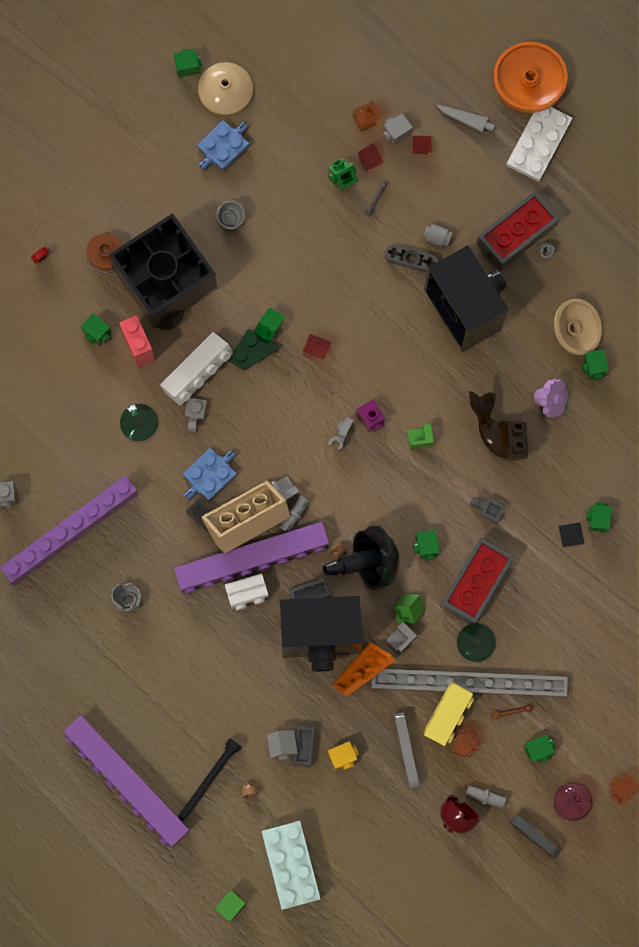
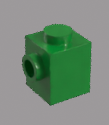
M184 49L179 53H174L178 78L200 73L199 67L202 66L201 57L196 55L195 49Z
M269 307L258 322L254 333L271 342L281 328L285 316Z
M94 313L81 326L85 338L91 344L96 343L100 346L102 342L106 343L111 337L112 331L110 326Z
M604 349L585 353L583 357L584 363H582L583 373L587 374L588 379H604L609 372Z
M597 502L592 505L591 509H587L586 521H589L588 530L607 533L610 529L612 507L607 506L608 504Z
M436 531L416 533V543H413L415 554H419V559L424 558L425 561L436 559V556L439 555Z
M547 735L523 745L530 763L538 760L540 763L550 760V755L554 754L553 749H556L552 738H548Z

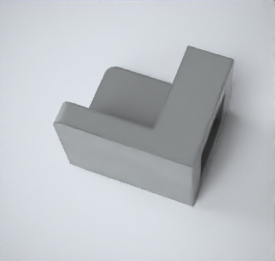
M284 477L276 483L275 481L271 482V485L286 500V503L299 496L296 486H293L288 477Z
M402 622L397 627V630L387 639V643L396 652L401 654L416 639L417 635Z

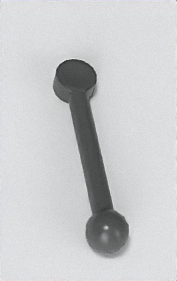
M383 181L370 207L365 210L367 215L372 214V209L386 187L387 182Z

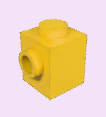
M350 741L328 750V755L335 770L342 767L346 770L355 766L356 756L359 755L355 744L351 745Z

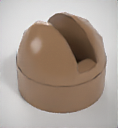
M340 543L332 548L330 555L337 560L338 557L347 555V550Z
M245 783L241 788L242 798L244 799L253 798L258 795L257 788L253 783Z

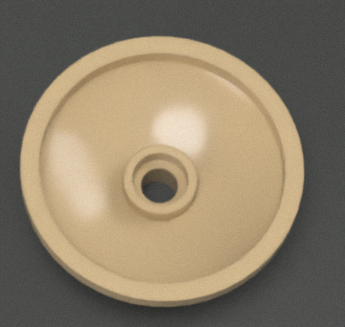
M229 62L217 63L209 67L202 74L198 83L199 98L202 104L212 113L223 116L234 115L241 112L250 103L253 96V82L248 72L241 66ZM227 82L228 85L223 86L222 83Z
M570 299L562 303L557 309L554 318V330L561 346L574 355H585L587 352H592L598 346L602 335L601 320L595 308L585 300Z

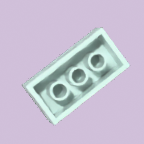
M297 821L262 831L281 909L284 910L320 900L301 822Z

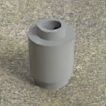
M431 224L430 227L426 226L423 237H426V242L440 247H447L452 233L448 232L446 228Z

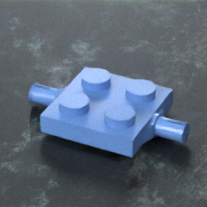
M225 121L220 122L197 144V148L206 157L198 164L199 167L205 170L212 163L225 171L250 147L249 143L241 136L248 128L247 124L242 122L239 127L234 129Z
M209 448L183 473V476L192 486L184 496L190 500L198 493L210 502L237 476L228 464L236 454L230 450L224 457H221Z

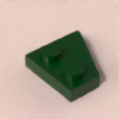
M248 328L228 361L245 371L252 367L253 364L264 360L265 357L278 352L279 347L261 338Z

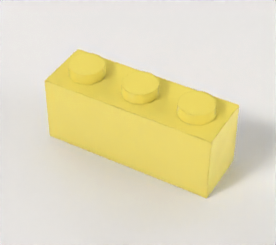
M451 681L425 727L423 734L443 746L447 742L450 743L455 735L453 732L455 726H460L464 719L462 714L465 708L469 709L474 700L472 698L473 693Z

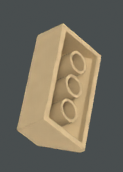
M265 481L201 518L215 544L225 554L290 518V513L286 500L268 481Z

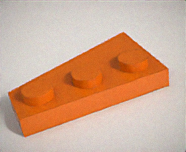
M369 642L332 686L348 697L396 661V659L372 642Z

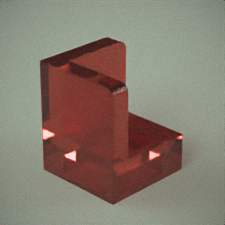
M310 334L303 349V356L310 358L313 355L320 359H325L328 350H330L331 342Z

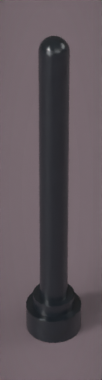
M231 738L227 740L224 753L178 816L179 820L184 821L230 756L238 753L242 746Z

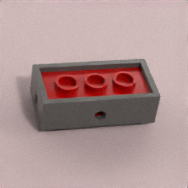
M534 191L478 235L476 243L501 271L554 229L560 218L539 194Z
M480 537L440 607L474 626L514 556Z

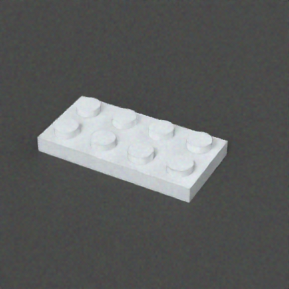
M552 107L533 113L506 166L539 182L570 125L572 117Z

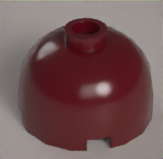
M449 795L440 810V816L444 822L443 827L450 833L454 831L464 834L471 831L480 822L477 819L479 817L478 814L467 803L463 802L461 804L457 802L458 797Z

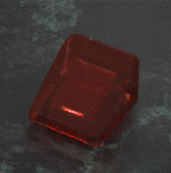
M412 136V154L431 155V136Z
M374 143L358 152V158L367 172L383 163Z

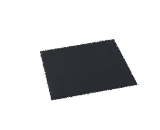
M580 523L559 526L563 547L584 544Z

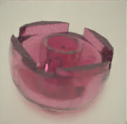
M567 782L561 785L555 791L553 798V807L556 813L562 819L568 821H579L585 818L590 813L593 805L589 789L578 782Z

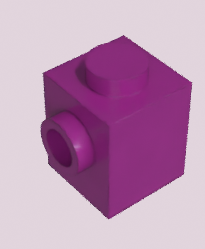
M374 399L357 408V415L368 432L371 430L375 432L384 426L385 417Z

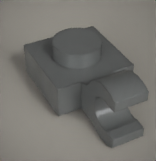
M475 496L469 504L476 509L482 510L480 516L495 524L498 523L506 507L491 498H488L485 502Z

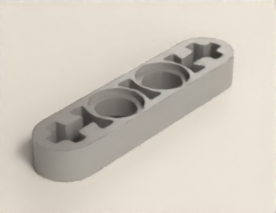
M404 712L395 713L394 721L409 789L418 788L419 781Z

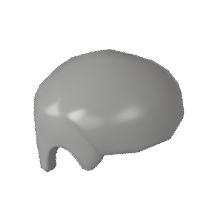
M234 200L223 202L216 211V222L221 228L226 230H235L245 219V209Z
M118 583L111 593L113 605L119 611L131 612L136 610L141 604L142 596L140 590L132 583Z

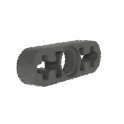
M390 245L385 250L387 262L425 273L428 272V267L423 262H428L429 260H432V264L438 262V259L432 254L397 245ZM393 250L396 251L397 255L391 258L389 253H392ZM402 252H403V253H404V255H403V261H400V258H401L400 256L402 255ZM414 255L417 261L412 264L408 263L406 257ZM420 257H422L421 266L418 265Z
M516 814L510 821L516 829L553 859L561 852L557 846Z

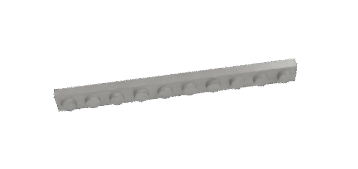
M384 669L372 678L371 689L445 692L452 681L472 693L567 697L568 677Z

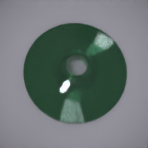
M144 404L129 406L124 410L120 418V428L123 434L133 441L149 439L154 435L158 427L156 413L152 408ZM137 418L142 419V422L140 424L135 423V420Z
M475 623L474 626L469 624L460 631L457 637V648L466 660L481 662L488 659L494 652L496 645L495 636L487 626ZM475 638L480 640L479 645L473 643Z

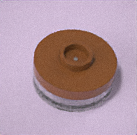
M99 234L89 241L87 245V262L94 271L101 274L114 272L108 254L123 245L120 239L111 234Z

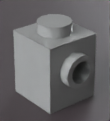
M401 113L397 117H391L385 121L382 134L385 140L391 142L394 146L410 136L413 127Z
M14 482L0 483V507L10 508L12 505H17Z
M294 730L276 731L267 735L270 758L286 761L290 760V756L298 754Z

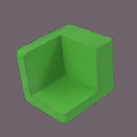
M431 424L423 425L421 429L408 430L410 449L433 447L434 441Z
M404 594L393 605L398 623H415L425 612L421 595Z
M230 890L215 909L231 922L246 903Z

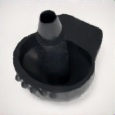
M374 525L366 530L358 531L353 539V553L340 556L337 560L323 565V573L326 576L338 574L345 576L359 572L363 582L369 589H382L394 582L399 573V553L393 539L388 536L386 531L380 526Z

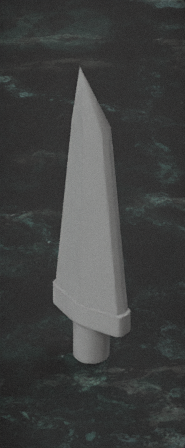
M435 104L443 114L481 133L484 129L494 131L495 125L487 122L489 118L486 116Z

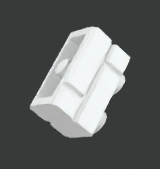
M262 574L225 584L231 609L236 608V611L247 608V604H263L266 602L265 599L269 598Z

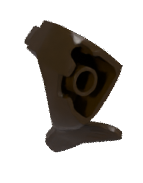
M469 391L471 408L478 418L479 432L485 446L495 456L505 461L527 459V422L496 421L491 419L490 415L495 405L496 394L488 392L479 397L476 393Z

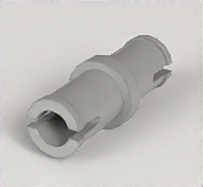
M299 496L293 507L289 509L290 518L284 520L279 529L285 533L290 532L297 520L300 521L302 518L301 514L310 502L306 498Z
M471 785L468 786L465 797L481 801L483 805L489 804L503 809L506 797L491 793L488 789L485 791Z

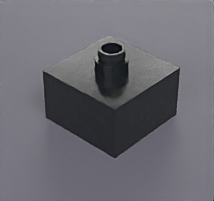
M173 213L108 254L112 269L153 328H156L217 288L215 272Z
M468 245L428 267L424 291L462 352L502 330L508 307L501 298L500 291H503L507 286L498 270L490 273L485 272Z
M360 596L280 600L282 658L308 657V661L312 663L313 672H326L334 670L333 661H336V655L360 654L363 644Z

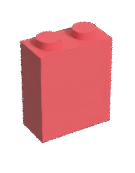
M137 315L120 322L123 338L137 368L154 362L155 359L151 345Z

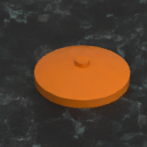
M522 42L506 49L498 58L493 74L494 87L500 99L509 107L525 113L541 112L554 106L563 96L568 80L567 68L562 57L551 47L538 42Z

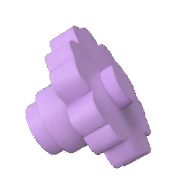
M560 379L548 380L544 387L535 391L534 401L543 407V414L547 417H560L565 411L568 391L565 390L566 385Z

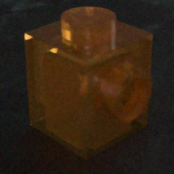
M373 101L353 110V118L361 132L381 123L383 113L379 105L376 106Z
M467 727L459 728L450 752L469 759L472 751L476 752L479 744L474 730Z
M625 773L620 779L616 777L609 786L612 788L608 792L612 794L610 798L614 802L624 805L638 791L639 783L628 773Z

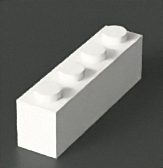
M212 332L160 386L166 395L181 406L190 399L191 395L198 388L203 386L204 382L211 375L216 373L217 369L224 362L229 360L233 351L228 343Z

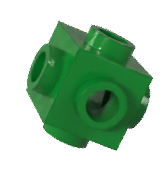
M344 158L336 160L332 165L328 166L330 172L328 177L333 185L336 184L341 190L358 182L354 165L348 163Z

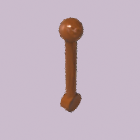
M526 705L525 708L504 712L494 711L492 717L498 719L500 716L525 711L530 713L532 706Z

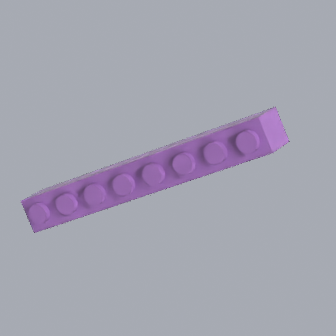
M125 475L2 565L0 569L13 586L17 585L138 496L136 488Z
M319 522L233 549L225 554L220 553L175 567L174 570L181 592L191 594L202 586L210 588L215 586V582L223 580V583L234 580V576L237 575L242 577L248 576L253 573V570L260 569V571L270 569L271 565L276 563L283 565L290 562L289 559L295 557L302 559L307 557L308 553L314 551L316 554L324 552L329 547V541L323 523Z
M81 715L63 731L66 734L64 738L71 746L76 744L79 747L78 753L85 761L89 758L94 763L91 767L98 775L103 773L107 777L104 781L112 789L116 787L120 791L118 796L125 803L129 801L134 806L131 810L139 818L143 816L147 820L145 825L152 832L157 830L161 835L159 840L166 847L169 844L174 847L190 831Z

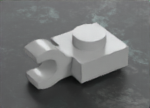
M190 398L187 401L185 418H190L188 423L189 432L196 433L198 420L204 421L206 400Z
M346 417L345 421L339 423L336 430L339 432L338 436L332 437L329 440V447L332 446L333 442H338L337 451L342 450L343 443L353 426V419Z

